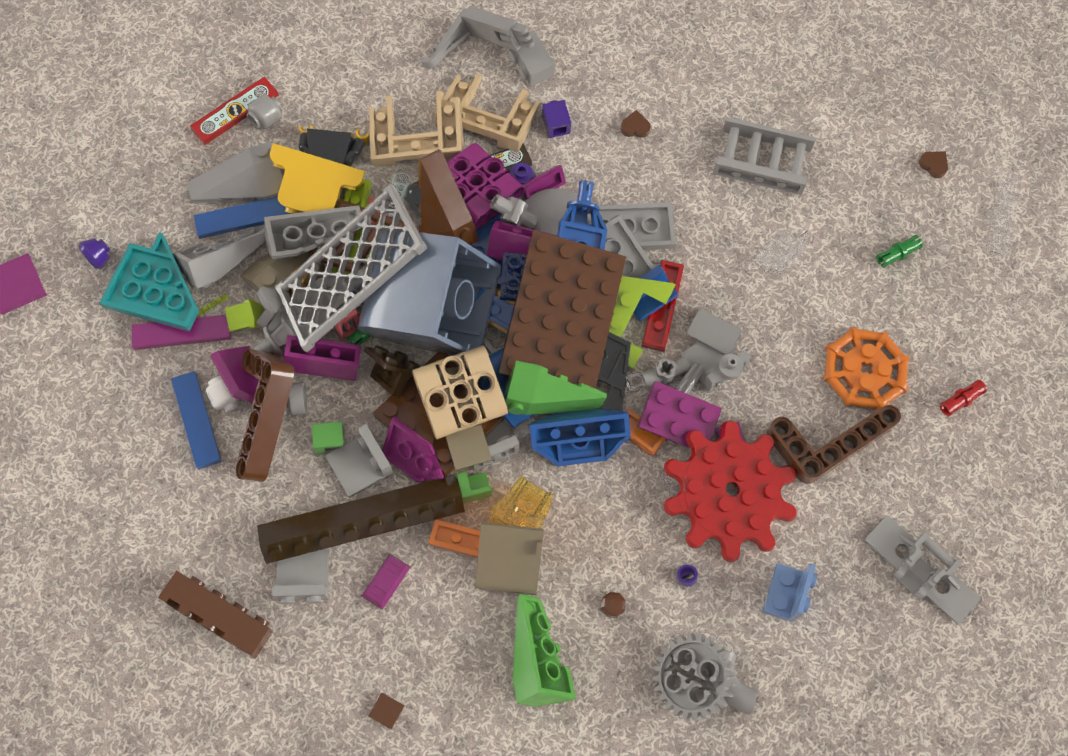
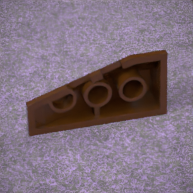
M438 149L418 160L419 189H421V203L419 204L421 225H419V232L458 237L469 245L479 241L472 217L442 151Z

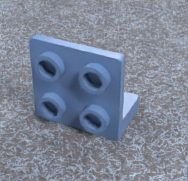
M777 563L763 613L789 622H793L798 617H801L803 612L807 613L811 598L807 597L810 588H814L817 580V573H814L816 565L810 563L803 571Z

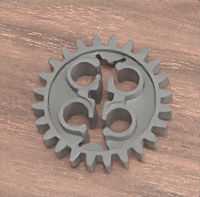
M688 633L687 639L684 635H678V643L675 640H669L671 648H661L665 654L664 657L656 656L660 666H653L652 669L658 671L659 675L652 677V680L659 681V685L654 688V691H662L663 694L658 700L668 701L665 706L666 710H671L675 707L674 716H680L683 713V719L690 720L691 716H693L694 720L699 721L702 714L705 719H710V710L714 714H719L718 705L727 707L728 704L724 698L734 696L728 689L729 687L737 686V684L730 681V677L737 675L736 672H731L729 669L735 662L726 660L730 652H720L723 644L716 643L714 645L715 638L708 637L705 640V634L698 633L697 637H695L694 633ZM687 652L692 654V662L689 665H681L680 668L685 671L694 672L695 676L711 682L723 681V684L716 688V693L711 690H704V698L700 702L696 698V692L700 687L708 688V685L701 681H694V678L686 673L666 671V669L673 665V660L677 663H685L684 657ZM712 663L715 667V674L710 678L707 674V667ZM676 676L681 678L679 689H676L674 686Z

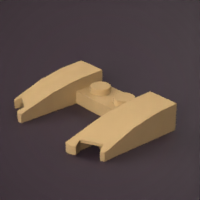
M460 74L457 75L443 99L455 103L456 96L459 97L463 129L497 140L498 147L518 153L540 107V101H536L532 105L526 100L529 92L526 89H522L507 118L469 106L482 80V75L474 74L473 82H461ZM436 109V111H435L434 114H435V125L437 126V109Z
M436 91L438 131L396 136L392 96L385 97L387 105L376 112L370 106V160L374 167L397 165V161L420 159L438 149L442 151L445 160L452 159L463 151L464 139L459 97L456 96L455 103L443 99L444 92Z

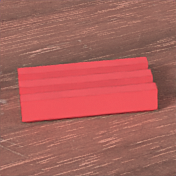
M356 309L334 326L340 340L346 339L348 335L357 330L359 317ZM350 319H352L353 325L355 327L353 329L350 328ZM342 323L344 324V328H345V330H346L345 333H343V330H342V327H341V324H342Z

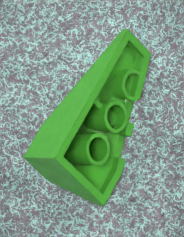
M517 360L505 386L504 400L507 410L514 415L601 408L607 397V393L583 383L574 385L568 382V377L560 374L558 377L548 374V369L545 367Z
M525 594L518 595L513 664V684L516 702L521 705L538 707L572 701L576 699L572 676L568 666L562 667L557 655L561 651L559 644H554L549 636L548 631L551 629V625L540 598Z

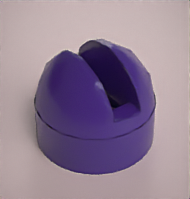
M689 564L681 566L677 572L679 583L685 587L693 586L698 579L697 569ZM692 574H693V576H694V577H692V578H690V579H688V580H683V579H685V578L691 576Z

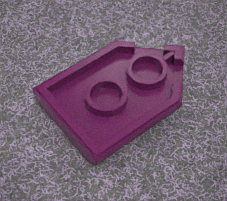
M250 346L219 350L211 354L210 358L232 397L253 404L259 379L242 368L243 354L246 349H251Z
M392 417L382 449L386 459L417 483L444 478L432 444L398 418Z

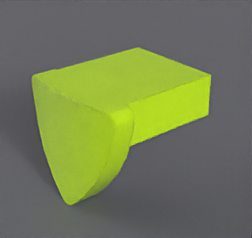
M251 299L245 300V303L225 308L229 332L259 327L256 321L264 311V308Z

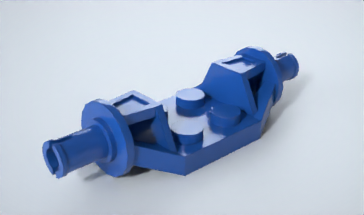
M587 180L579 181L577 201L567 202V210L559 221L557 237L605 250L607 228L599 213L600 207L591 203L594 183L589 181V184H587ZM588 214L591 215L592 225L587 224Z

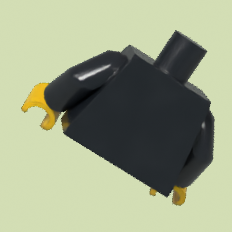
M309 125L310 128L304 131L303 126H299L301 134L299 150L301 152L350 167L359 157L364 146L369 142V132L365 136H360V129L356 130V138L354 139L355 136L350 132L313 129L312 125Z

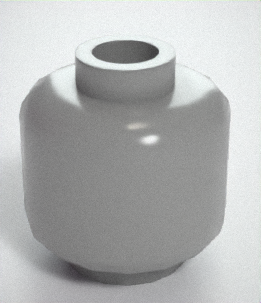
M261 95L248 105L247 117L256 128L268 129L280 120V109L282 106L275 97L270 98L267 95Z

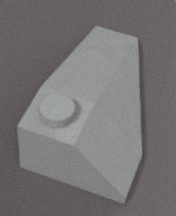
M264 224L240 231L236 234L237 238L234 239L233 237L222 236L216 238V242L213 245L203 246V243L192 245L173 253L174 258L189 284L199 289L208 288L213 285L212 282L221 279L266 241Z

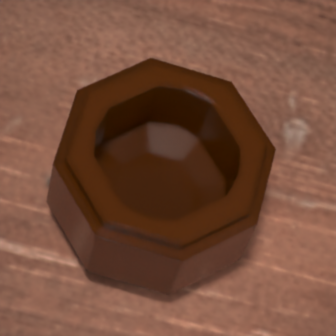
M609 592L601 600V610L606 617L617 618L624 613L626 600L620 593Z

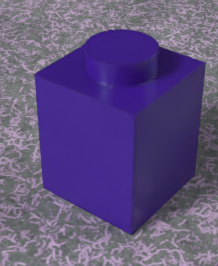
M552 100L543 104L542 117L548 138L570 134L571 120L565 100Z

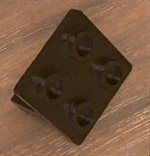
M376 345L374 348L365 346L364 352L376 361L370 377L392 396L401 397L409 376H413L412 370L419 368L420 365L408 360L409 356L403 352L395 351L391 353L381 346Z

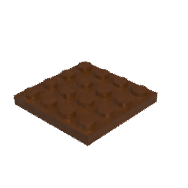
M437 352L423 366L445 359L450 355ZM452 361L445 364V369L458 367ZM412 376L407 380V385L401 397L391 395L373 412V415L388 429L392 417L395 416L430 442L443 475L446 477L454 469L446 437L435 438L414 377ZM461 385L455 386L456 397L464 399L467 394L465 387ZM435 393L430 396L429 402L433 407L438 408L443 404V398ZM451 407V410H452L454 419H455L456 424H457V428H459L458 422H457V419H456V416H455L454 411H453V408ZM465 409L462 413L463 420L467 423L473 422L475 413L471 409ZM500 416L478 424L482 425L485 438L504 420V417Z

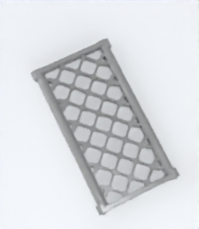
M391 183L383 189L384 192L288 278L281 280L275 286L299 339V343L305 352H309L319 339L416 255H421L427 249L397 189ZM392 199L396 207L395 209H388V201ZM377 211L381 212L378 224L371 225V216ZM394 213L392 224L384 226L387 214ZM400 216L405 224L404 227H397ZM362 227L363 231L360 240L353 241V232L357 228ZM376 229L374 240L366 242L369 230ZM390 230L387 242L379 243L382 232ZM397 231H404L401 243L393 244L395 233ZM409 234L414 241L411 247L407 245ZM342 242L345 243L343 255L336 257L335 248ZM358 245L356 256L348 258L351 246ZM372 246L369 258L362 259L364 247ZM385 247L383 258L375 260L377 249ZM399 248V257L391 263L389 261L391 249ZM324 258L328 259L325 271L318 272V263ZM340 260L338 272L331 273L333 262ZM347 262H354L352 272L349 275L344 274ZM362 262L367 263L365 274L357 276L359 265ZM381 264V273L374 279L370 277L373 265ZM309 273L310 280L308 286L305 288L301 287V278ZM323 276L321 287L314 289L316 277ZM336 277L334 288L326 290L329 278ZM349 278L347 290L344 292L339 291L342 279ZM357 279L363 280V289L354 294L352 291L355 281ZM290 288L293 289L292 298H290L287 292ZM306 291L303 303L297 304L299 292ZM319 292L316 304L313 306L309 305L312 293ZM325 294H332L329 306L322 307ZM345 295V304L339 310L335 309L337 297ZM296 307L301 308L300 316H298L295 310ZM314 309L312 320L305 322L307 310ZM326 310L327 320L321 325L317 324L320 311ZM305 325L310 326V335L308 337L303 328Z

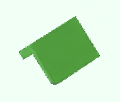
M342 421L312 424L313 449L316 455L326 454V448L342 447L344 445V426Z
M467 472L457 474L463 503L492 496V489L489 486L486 473L467 476Z

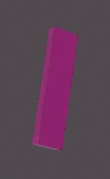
M226 315L196 318L190 332L156 322L131 325L132 348L134 350L231 340V332L229 331Z

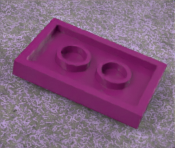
M654 381L637 428L690 449L686 442L687 433L691 430H699L705 438L711 441L722 408Z

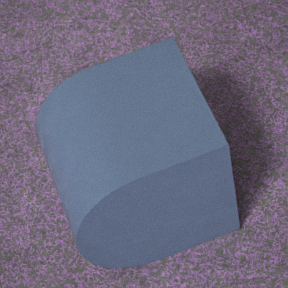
M390 230L382 232L379 243L387 242ZM397 231L395 233L393 244L401 243L404 231ZM419 232L427 249L421 255H416L364 300L357 329L389 342L451 355L482 346L501 265L458 237ZM409 234L407 245L411 247L414 241ZM385 247L377 249L375 260L383 258ZM399 248L391 249L389 256L391 263L399 257ZM381 264L373 265L370 277L374 279L381 273ZM480 288H483L485 292L475 301Z

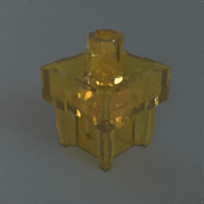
M521 475L505 499L499 496L489 512V523L542 529L543 521L553 504L551 501L554 494L546 492Z

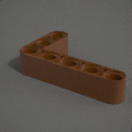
M246 349L242 357V368L259 379L236 465V476L242 480L264 482L269 473L292 387L294 367L273 353Z
M885 405L815 452L792 421L786 417L775 418L769 426L767 434L774 439V447L785 462L795 469L797 478L803 483L811 484L890 432L899 423L901 413L896 406ZM882 415L888 416L891 419V423L886 422ZM775 427L783 428L785 434H778ZM863 428L870 429L872 436L867 435ZM844 440L850 441L853 448L846 447ZM790 446L797 447L800 451V454H793L790 450ZM824 453L831 454L834 458V462L828 461L825 458ZM805 466L812 467L815 471V474H808L805 470Z

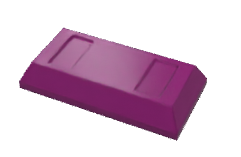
M556 165L523 183L522 185L525 187V200L531 198L530 196L537 192L559 188L566 184L562 165Z
M389 553L361 597L383 610L411 566Z

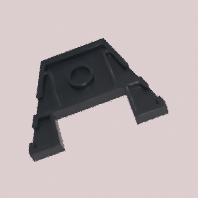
M611 332L608 333L598 376L599 381L610 386L601 408L623 411L622 406L631 342Z

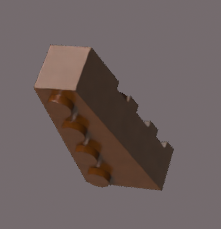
M176 570L158 598L176 611L256 659L273 633L268 628L270 623L258 615L252 618L246 614L248 609L237 602L233 605L225 601L227 597L215 589L211 592L204 588L205 583L194 576L188 578Z

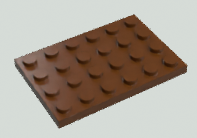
M533 230L497 374L510 376L517 360L545 367L548 369L547 373L558 377L560 374L568 377L567 381L574 385L583 383L596 388L627 256Z

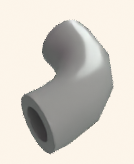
M729 651L730 655L726 660L735 662L736 654ZM712 663L709 664L710 678L715 674V667ZM735 664L729 668L731 672H735ZM737 676L730 677V681L737 684V686L729 687L728 691L734 696L725 697V701L729 706L743 713L751 714L756 703L757 689L746 686ZM723 681L712 682L715 692L716 688L723 684Z

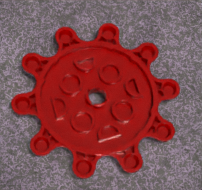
M727 420L721 425V435L716 441L708 440L699 430L689 431L686 435V442L691 449L690 458L686 461L669 459L665 462L663 468L665 474L677 480L680 487L676 496L665 500L663 508L665 513L670 516L683 514L690 519L691 528L685 538L687 545L696 549L701 547L707 539H715L720 543L722 557L727 562L738 560L741 544L746 540L756 543L761 551L769 552L773 550L776 543L770 531L771 523L776 519L790 522L797 516V510L794 505L784 501L781 496L782 487L795 480L796 471L789 465L777 467L771 463L769 454L774 447V439L768 434H761L753 443H746L740 437L738 424L732 420ZM728 483L738 488L736 496L732 497L727 494L726 485Z

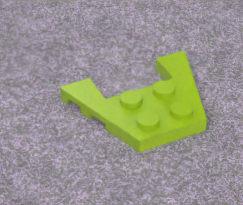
M622 276L609 332L619 337L622 336L642 294L666 304L676 284ZM633 344L630 345L628 366L634 369L643 349Z

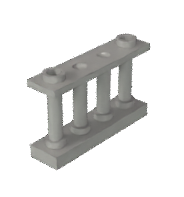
M727 117L723 132L730 133L724 157H717L713 174L802 195L808 177L800 174L805 151L811 152L816 138L804 133L798 134L746 122L740 118ZM738 135L751 138L747 162L733 159ZM760 141L774 144L768 168L755 164ZM783 146L796 149L791 173L778 170Z

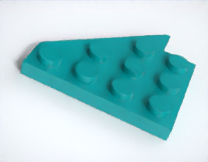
M161 232L158 233L152 248L129 243L99 302L102 308L189 332L199 313V309L168 242Z

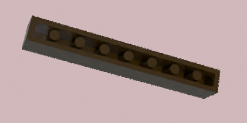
M456 475L257 525L259 546L265 563H273L463 513L465 509Z

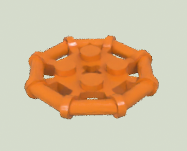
M851 327L846 334L835 342L827 344L825 348L827 353L823 379L844 401V405L878 410L900 394L907 392V369L910 359L888 336L889 333ZM860 339L877 341L875 346L872 344L861 345ZM852 341L854 348L844 353L841 348ZM883 345L892 354L894 359L889 360L880 350ZM836 358L842 360V369L837 372L835 371ZM861 364L869 365L871 367V374L861 372ZM898 366L897 381L890 378L892 367ZM842 378L851 388L850 392L841 384L839 379ZM885 385L891 388L883 396H880L878 390ZM863 391L867 392L868 394H871V398L858 397L855 395L857 392Z

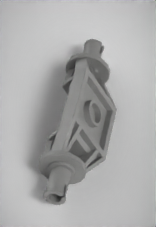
M364 265V267L357 272V276H363L365 274L367 265ZM323 277L315 281L314 289L321 287ZM336 277L329 278L326 290L334 288L330 287L335 285ZM349 278L342 279L339 291L344 292L347 290ZM357 279L355 281L352 291L354 294L359 292L363 280ZM306 291L299 292L297 304L303 303ZM319 292L312 293L309 305L313 306L316 304ZM325 294L322 307L329 306L332 294ZM345 295L337 297L335 309L339 310L344 305L342 303L344 302ZM284 305L279 308L270 325L263 328L266 339L251 349L270 353L276 350L281 355H284L287 335L297 336ZM296 307L295 310L298 316H300L301 308ZM314 309L307 310L305 322L312 320ZM326 310L320 311L317 324L321 325L327 320ZM305 325L303 328L308 337L310 335V326Z

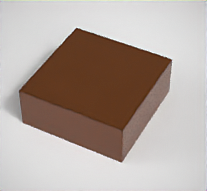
M381 693L368 716L392 730L405 705Z

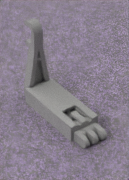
M469 6L467 9L464 8L457 16L440 43L432 45L435 53L431 58H421L420 60L425 68H434L451 50L470 35L518 51L521 46L526 48L533 47L534 41L526 25L517 23L516 20Z

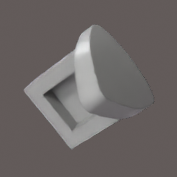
M261 287L257 292L259 299L265 307L256 321L262 328L269 323L283 304L277 290L267 287Z

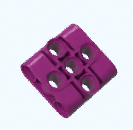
M477 143L471 144L447 162L472 217L475 229L481 228L499 214V212L490 208L491 199L498 194L507 200L508 197L519 199L525 190V187L504 168V163L501 159L490 156Z

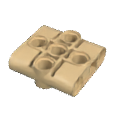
M484 345L412 370L436 439L508 414L504 397ZM461 357H463L467 372L465 370ZM452 361L457 364L458 372L455 375H449L445 371V364ZM436 365H438L444 385H442L438 371L436 369ZM480 377H486L490 381L488 390L484 391L478 387L477 381ZM461 385L465 387L467 394L464 399L455 397L453 393L455 386ZM435 393L443 398V404L438 408L433 407L429 402L430 396ZM451 407L453 408L454 414L456 416L460 428H457V424L454 419ZM465 409H471L475 413L473 422L467 423L463 420L462 413Z

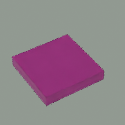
M28 253L0 265L1 315L47 296L32 258Z

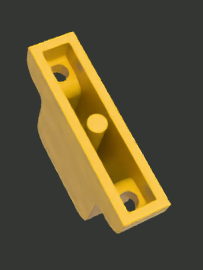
M273 143L271 147L270 158L274 162L273 166L285 170L278 193V201L286 207L285 212L293 214L300 211L309 212L334 209L337 207L342 188L355 191L356 188L363 184L366 174L363 170Z

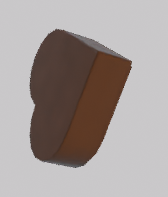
M636 110L622 121L621 133L627 137L635 135L644 138L648 136L651 126L649 121Z
M946 151L923 153L919 159L920 167L929 171L932 177L942 178L948 170Z

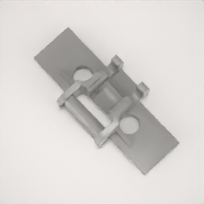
M886 515L864 541L896 569L892 576L916 598L921 600L926 596L957 625L960 624L981 599L953 574L962 562L958 559H953L929 537L930 534L927 531L915 540ZM902 545L907 548V558L903 559L897 556V546ZM920 545L925 546L948 568L945 571L941 568L937 570L932 568L922 559L921 556L924 553L919 548ZM939 580L944 581L948 587L945 594H941L935 589V584Z

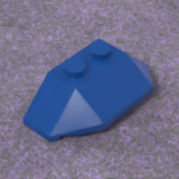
M597 408L556 413L529 424L531 448L556 466L607 461L631 437L629 413L618 410Z

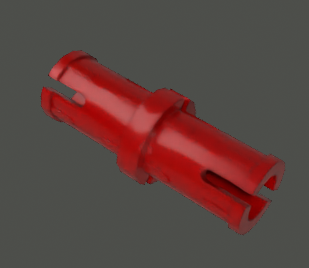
M977 379L966 388L958 389L955 391V395L940 403V410L949 417L962 407H968L974 399L987 392L985 383Z

